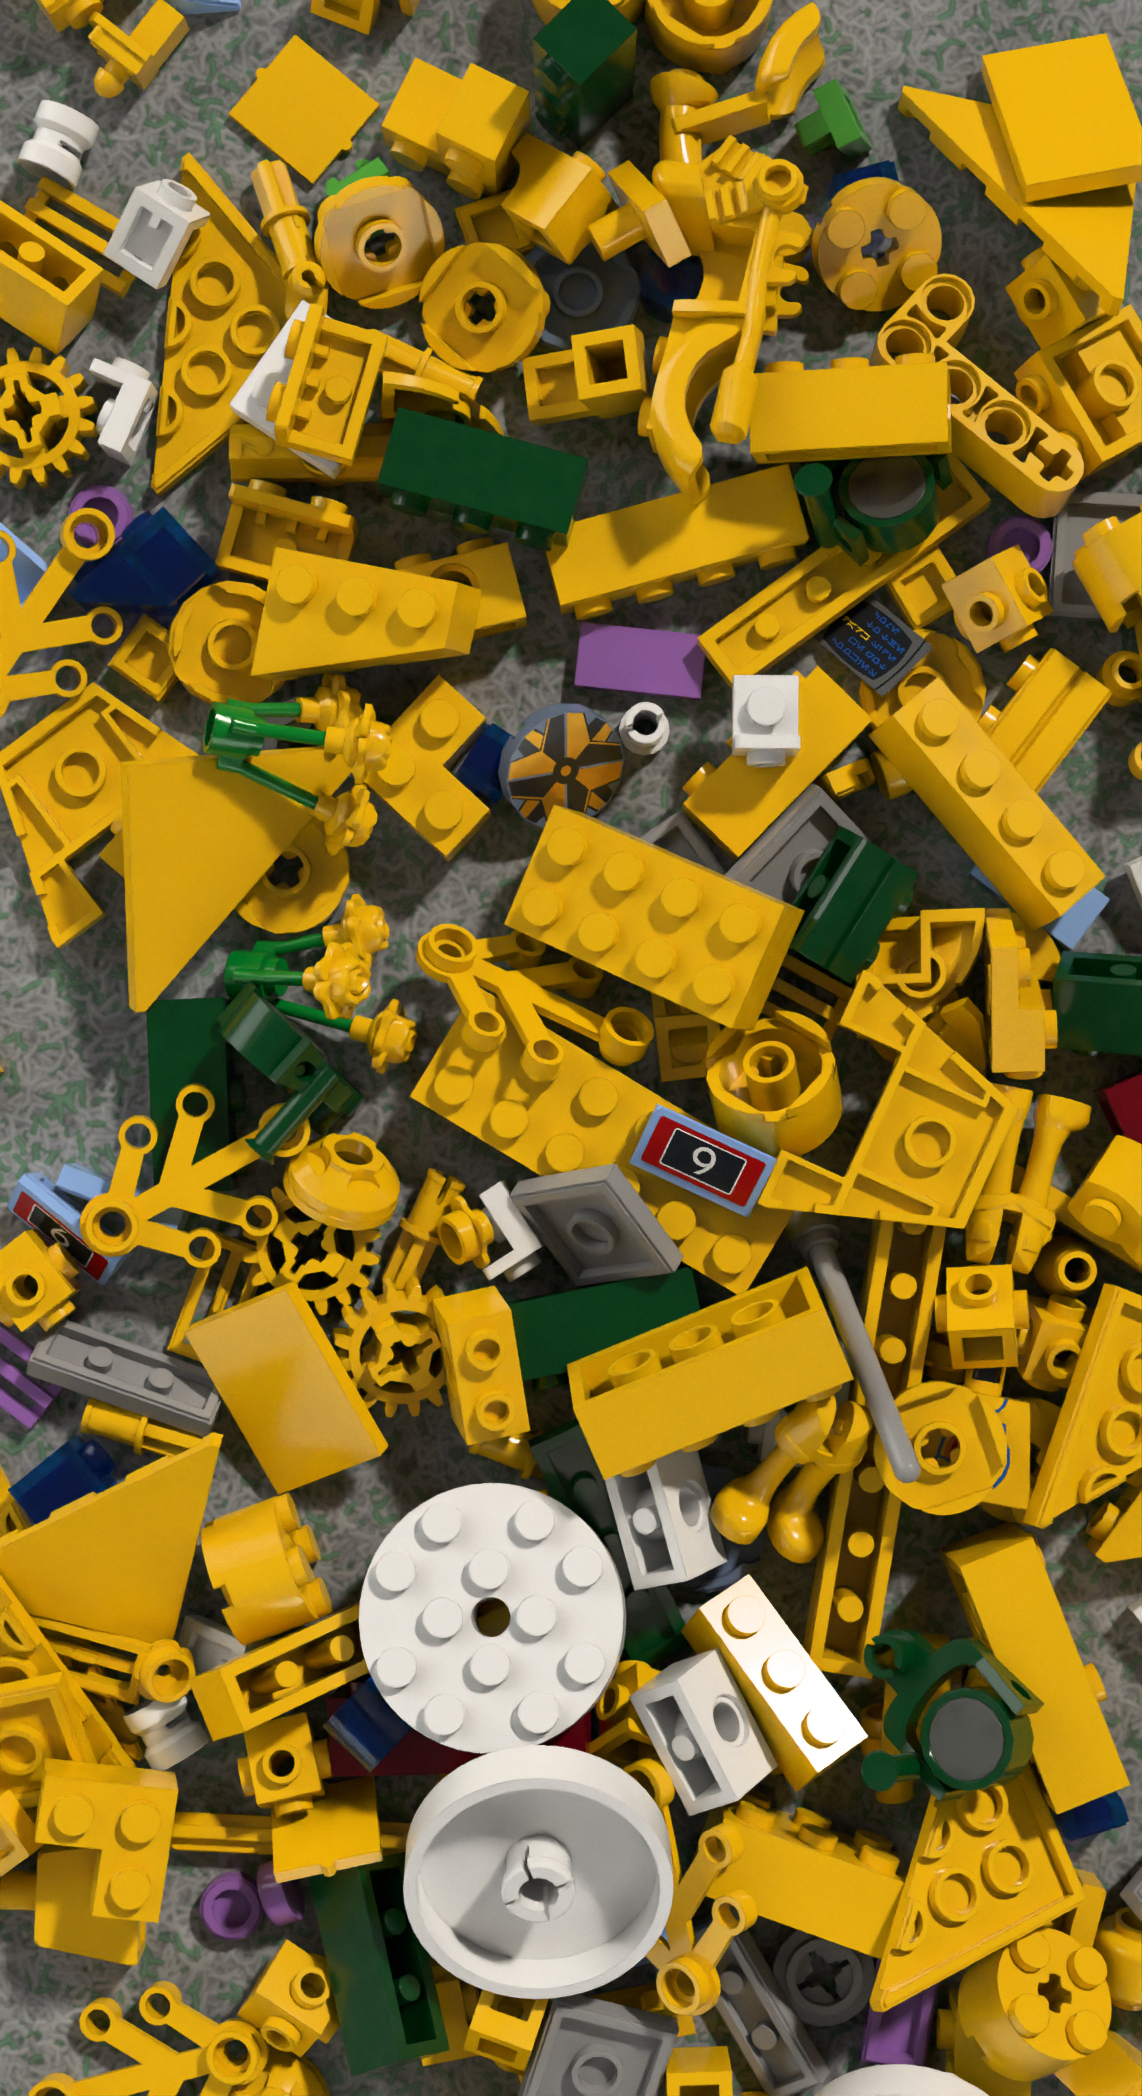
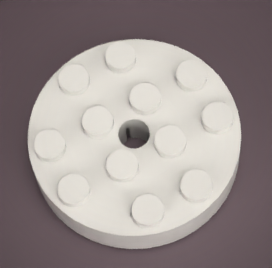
M504 1483L471 1484L454 1488L423 1502L399 1521L385 1537L373 1557L362 1587L359 1605L360 1641L369 1673L385 1701L400 1718L424 1736L442 1745L473 1753H491L527 1744L539 1745L561 1735L577 1724L591 1711L609 1686L618 1667L625 1640V1596L616 1565L607 1548L592 1528L571 1509L554 1498L523 1486ZM497 1598L505 1602L509 1608L510 1622L502 1634L489 1637L486 1634L480 1633L481 1629L477 1621L478 1611L481 1608L479 1603H485L488 1600Z
M537 1744L506 1748L485 1754L458 1767L444 1777L424 1798L414 1815L406 1841L403 1883L404 1905L408 1920L421 1945L433 1959L454 1976L485 1991L526 1999L560 1998L590 1991L613 1981L634 1967L651 1950L663 1932L673 1900L672 1857L668 1828L662 1813L649 1793L624 1770L595 1755L576 1749Z

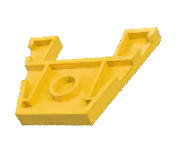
M94 682L89 684L81 694L72 697L0 751V788L16 835L20 838L31 871L29 874L48 922L47 928L51 940L59 949H63L107 916L106 912L69 865V860L108 832L115 819L122 812L120 762L199 756V754L186 747Z
M863 970L837 1025L898 1052L899 1056L847 1171L841 1177L781 1149L777 1156L776 1164L756 1203L766 1208L964 1229L1018 1108L957 1051L952 1050L914 1011L906 1007L885 988L884 984L874 974Z

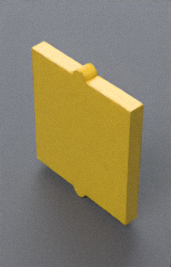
M294 35L266 69L258 68L256 70L257 80L228 114L230 118L314 186L342 152L350 153L353 150L352 140L378 111L380 104L297 35Z
M365 1776L332 1784L324 1781L327 1795L312 1798L314 1809L285 1817H275L274 1807L270 1808L273 1868L276 1884L319 1874L331 1877L338 1870L383 1861L374 1776Z

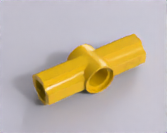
M365 423L353 465L348 466L341 463L340 472L335 479L286 447L277 445L274 439L253 425L230 424L229 462L231 480L233 483H249L250 479H259L271 483L314 482L319 486L329 488L341 486L345 482H377L394 423Z

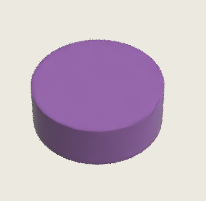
M94 485L82 490L73 499L68 515L82 508H94L102 511L109 517L115 530V540L110 551L120 547L128 540L134 528V513L130 503L121 492L110 486ZM79 524L75 528V537L84 546L91 548L96 541V534L93 528L86 524Z
M1025 515L1011 516L1001 521L989 536L986 547L987 558L1019 544L1030 567L1040 573L1048 564L1052 554V540L1046 527L1037 519Z
M273 1860L261 1863L257 1871V1887L262 1906L270 1921L280 1927L303 1919L305 1903L298 1879L276 1884Z
M238 1871L225 1872L216 1876L207 1885L200 1901V1915L205 1927L213 1935L224 1940H239L249 1936L259 1926L265 1911L260 1900L257 1881L250 1875Z

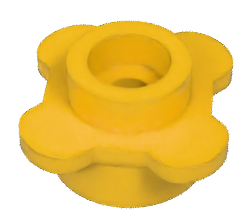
M457 1195L451 1198L450 1207L452 1212L440 1217L437 1221V1234L445 1253L458 1265L472 1260L479 1269L489 1266L490 1259L487 1254V1245L493 1242L494 1232L488 1217L478 1208L470 1210L462 1196Z

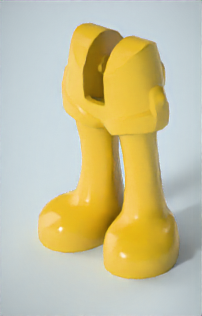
M991 1083L1018 1108V1111L965 1226L966 1261L989 1265L999 1239L1001 1221H1007L1012 1223L1013 1227L1008 1239L1006 1264H1012V1271L1029 1275L1042 1246H1045L1052 1239L1056 1220L1055 1213L1047 1210V1204L1058 1156L1069 1135L1072 1132L1082 1131L1089 1124L1092 1107L1055 1095H1037L1033 1115L1035 1128L1032 1147L1019 1192L1014 1194L1011 1192L1015 1160L1021 1131L1030 1109L1033 1091Z
M833 1395L816 1402H808L805 1399L801 1400L792 1412L788 1413L777 1423L774 1430V1438L777 1444L766 1458L748 1475L732 1480L717 1493L710 1507V1517L719 1533L737 1544H750L755 1541L766 1525L774 1548L783 1557L791 1562L800 1564L808 1563L815 1558L822 1549L825 1540L821 1520L814 1510L816 1500L823 1488L836 1474L849 1473L863 1459L865 1452L869 1448L867 1438L873 1425V1418L869 1408L853 1401H845L836 1411V1399ZM797 1463L802 1464L803 1467L786 1487L780 1489L771 1500L775 1490Z

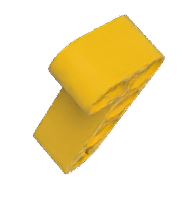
M943 273L930 277L883 325L871 353L869 366L896 365L895 360L888 354L892 352L902 354L929 353L935 355V362L947 361L950 372L951 393L962 402L960 404H951L952 452L1023 512L1037 518L1056 516L1064 510L1083 476L1084 462L1081 453L1071 442L955 349L963 337L974 310L975 297L973 291L965 280L956 275ZM930 310H941L947 313L952 320H940L934 317ZM987 432H999L1006 436L1011 444H998L991 440ZM1023 454L1027 456L1024 463L1020 461ZM1049 476L1052 479L1050 481H1047L1045 478Z

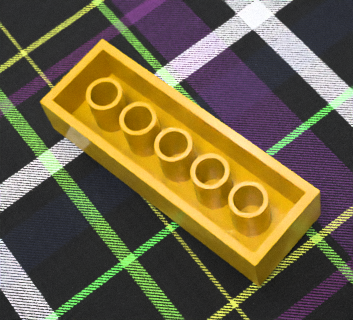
M480 988L488 1007L498 1012L505 1021V1030L498 1046L488 1052L477 1051L469 1047L461 1036V1031L466 1021V1017L461 1010L410 1097L540 1176L616 1163L684 1256L681 1260L682 1262L737 1295L746 1292L795 1210L766 1208L755 1203L747 1218L630 1164L631 1157L656 1104L662 1105L709 1128L712 1127L548 1028L546 1029L549 1035L562 1045L565 1052L564 1059L553 1078L540 1080L531 1077L523 1070L520 1062L525 1045L503 1005L497 997Z

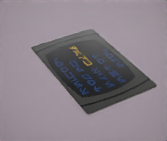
M871 595L813 636L818 643L881 696H885L932 649L928 642Z

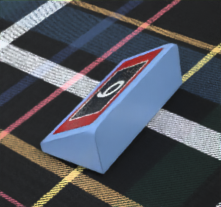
M656 1104L629 1163L748 1218L776 1164L777 1158L662 1105Z
M24 1173L18 1180L8 1202L9 1210L32 1229L37 1228L50 1244L54 1245L56 1242L62 1244L75 1259L79 1267L100 1285L107 1284L133 1252L130 1251L125 1255L117 1257H107L91 1250L84 1242L80 1232V1217L84 1208L64 1191L59 1190V1187L42 1173ZM101 1223V1227L106 1233L115 1235V1233Z

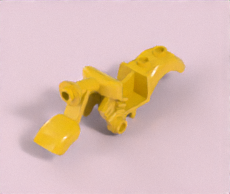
M810 2L790 16L770 39L758 64L755 91L716 103L719 96L716 89L697 72L683 68L659 73L652 77L649 84L653 102L661 113L659 125L660 161L653 168V185L667 199L691 254L700 257L703 264L704 279L696 299L674 300L672 308L673 320L669 336H660L657 340L652 366L653 375L657 376L653 396H645L642 401L638 418V435L649 437L653 453H658L670 479L681 493L694 504L700 503L711 490L710 474L702 463L704 460L703 447L694 433V424L699 409L709 394L719 386L710 423L711 433L718 442L737 445L746 439L759 387V381L754 374L762 336L776 337L778 319H795L802 312L799 302L783 300L780 296V291L783 286H791L795 282L802 285L809 283L808 271L804 267L792 265L806 256L811 247L814 232L804 216L793 211L800 205L805 204L808 186L804 184L803 174L795 164L787 160H773L763 153L752 152L748 145L744 143L739 144L733 135L770 124V120H778L794 115L805 90L822 73L826 60L818 35L821 15L814 2ZM727 138L720 148L702 160L703 145Z

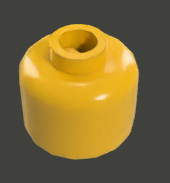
M1124 1907L1116 1911L1115 1914L1105 1917L1098 1924L1093 1948L1103 1956L1107 1964L1106 1982L1110 1992L1111 2003L1124 2010L1139 2011L1142 2010V1922L1130 1907Z

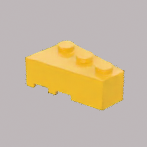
M275 547L250 676L274 681H286L303 676L324 674L325 672L342 673L359 668L387 664L398 665L470 654L482 590L459 582Z

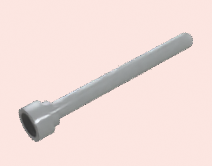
M795 1211L785 1227L791 1246L795 1252L802 1254L805 1260L812 1262L895 1477L903 1483H912L920 1475V1464L835 1253L839 1246L838 1238L841 1234L836 1218L831 1214Z

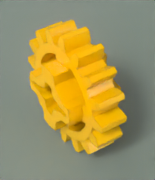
M14 347L7 348L8 364L0 367V392L6 388L0 398V443L13 441L19 445L24 458L13 457L0 450V479L9 471L10 482L16 489L23 490L28 476L33 475L42 489L49 488V472L57 469L67 479L73 476L71 467L67 463L72 456L88 461L91 455L81 444L82 438L98 437V434L96 433V425L85 419V416L98 411V405L93 397L80 396L89 384L81 373L67 378L70 365L61 355L48 366L46 355L40 347L33 348L29 361H23ZM33 379L46 381L54 385L64 395L58 396L56 392L44 395L37 390ZM24 396L38 413L32 417L33 427L30 428L32 440L18 423L24 419V409L26 408ZM66 429L61 441L50 450V445L58 432Z
M281 1186L271 1189L272 1197L278 1209L277 1226L271 1233L262 1237L252 1236L244 1230L242 1234L256 1241V1249L242 1255L243 1262H259L262 1270L251 1280L253 1286L263 1285L269 1281L275 1288H278L295 1280L306 1301H314L319 1315H326L329 1312L330 1297L335 1296L343 1305L348 1306L351 1304L353 1298L348 1286L353 1283L358 1287L368 1288L372 1281L361 1270L364 1265H378L381 1261L380 1255L368 1251V1242L382 1236L381 1230H352L355 1250L354 1256L351 1258L349 1254L341 1250L338 1234L339 1228L328 1226L323 1233L325 1237L321 1242L322 1248L328 1252L326 1258L315 1256L301 1264L299 1269L296 1270L295 1267L301 1259L299 1255L304 1247L297 1240L299 1233L308 1236L323 1228L325 1224L314 1219L300 1221L293 1215H289L286 1211L295 1205ZM255 1205L252 1210L262 1220L260 1227H263L270 1222L271 1212L263 1205ZM272 1233L283 1244L286 1262L280 1270L275 1266L270 1253ZM324 1271L338 1279L337 1282L322 1288L299 1286L307 1274Z
M389 1277L384 1278L383 1294L375 1297L366 1287L359 1290L364 1305L359 1310L352 1306L344 1305L341 1312L344 1321L349 1327L333 1328L331 1335L334 1345L342 1348L336 1351V1354L356 1389H360L359 1394L367 1408L369 1409L377 1400H381L385 1416L392 1418L398 1404H407L412 1417L419 1416L420 1401L428 1398L437 1407L441 1406L443 1400L439 1389L446 1385L441 1353L432 1368L430 1367L432 1353L442 1347L438 1338L432 1299L444 1297L441 1287L435 1285L423 1295L418 1279L410 1277L405 1290L397 1291ZM408 1310V1311H415V1313H413V1314H407V1313H401V1312H395V1311ZM371 1326L373 1328L371 1342L362 1347L363 1354L360 1355L362 1339ZM401 1340L405 1346H411V1349L402 1354L396 1347L391 1348V1346ZM389 1381H396L402 1383H389Z

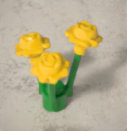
M325 672L322 678V686L318 687L314 696L297 697L295 703H251L227 698L226 703L214 701L211 704L206 720L203 752L218 756L216 769L243 775L308 807L310 815L324 821V830L327 835L324 845L327 846L328 854L334 856L343 847L357 848L360 845H364L370 838L373 826L377 822L378 814L375 806L369 802L370 791L367 790V784L364 781L367 778L368 772L382 771L386 768L387 759L391 754L390 744L392 737L389 734L391 727L388 724L376 721L372 704L366 703L364 711L360 706L361 693L357 689L347 686L342 674L334 675L332 672ZM262 717H295L297 723H313L317 730L266 723V719ZM264 738L324 746V752L343 755L347 766L351 767L356 785L350 791L338 795L336 798L321 791L315 795L245 761L247 755L259 756Z
M359 893L353 894L351 899L346 901L345 911L340 923L323 926L321 933L281 941H256L253 951L233 950L227 958L224 970V983L227 995L231 1000H234L251 981L263 997L284 1015L348 1032L350 1039L366 1043L368 1052L372 1056L371 1067L375 1068L377 1073L384 1074L389 1063L399 1064L406 1062L418 1036L415 1028L416 1022L406 1017L405 1007L401 1005L399 999L393 998L385 1010L377 1014L374 1019L356 1015L354 1019H351L355 1007L360 1002L366 1000L371 992L369 979L371 977L370 969L372 963L376 962L377 952L388 949L389 943L387 940L390 937L389 926L386 923L385 913L380 906L366 905ZM323 946L327 949L325 956L314 967H308L304 972L289 971L287 961L284 958H278L279 955ZM288 986H303L307 992L313 993L315 999L323 1005L324 1011L279 999L277 996H283Z

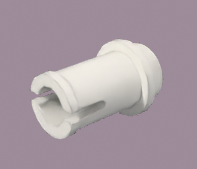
M640 702L632 706L621 719L619 727L620 739L625 748L634 754L642 756L652 755L661 750L666 744L670 732L669 722L662 708L651 702ZM647 719L654 723L656 731L650 735H642L633 730V725L638 720Z

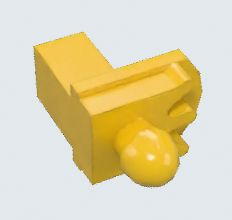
M157 0L128 36L99 12H93L88 19L89 24L93 28V31L88 36L91 40L90 45L97 50L96 54L108 62L104 68L99 67L94 77L95 91L104 98L117 97L124 91V84L128 79L142 90H145L160 72V67L190 30L185 17L164 0Z

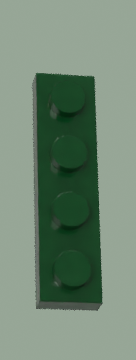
M577 1418L528 1440L531 1452L553 1498L571 1509L592 1528L607 1548L616 1565L625 1596L626 1634L624 1646L630 1659L643 1661L650 1665L690 1646L681 1633L686 1624L667 1585L634 1591L606 1483Z

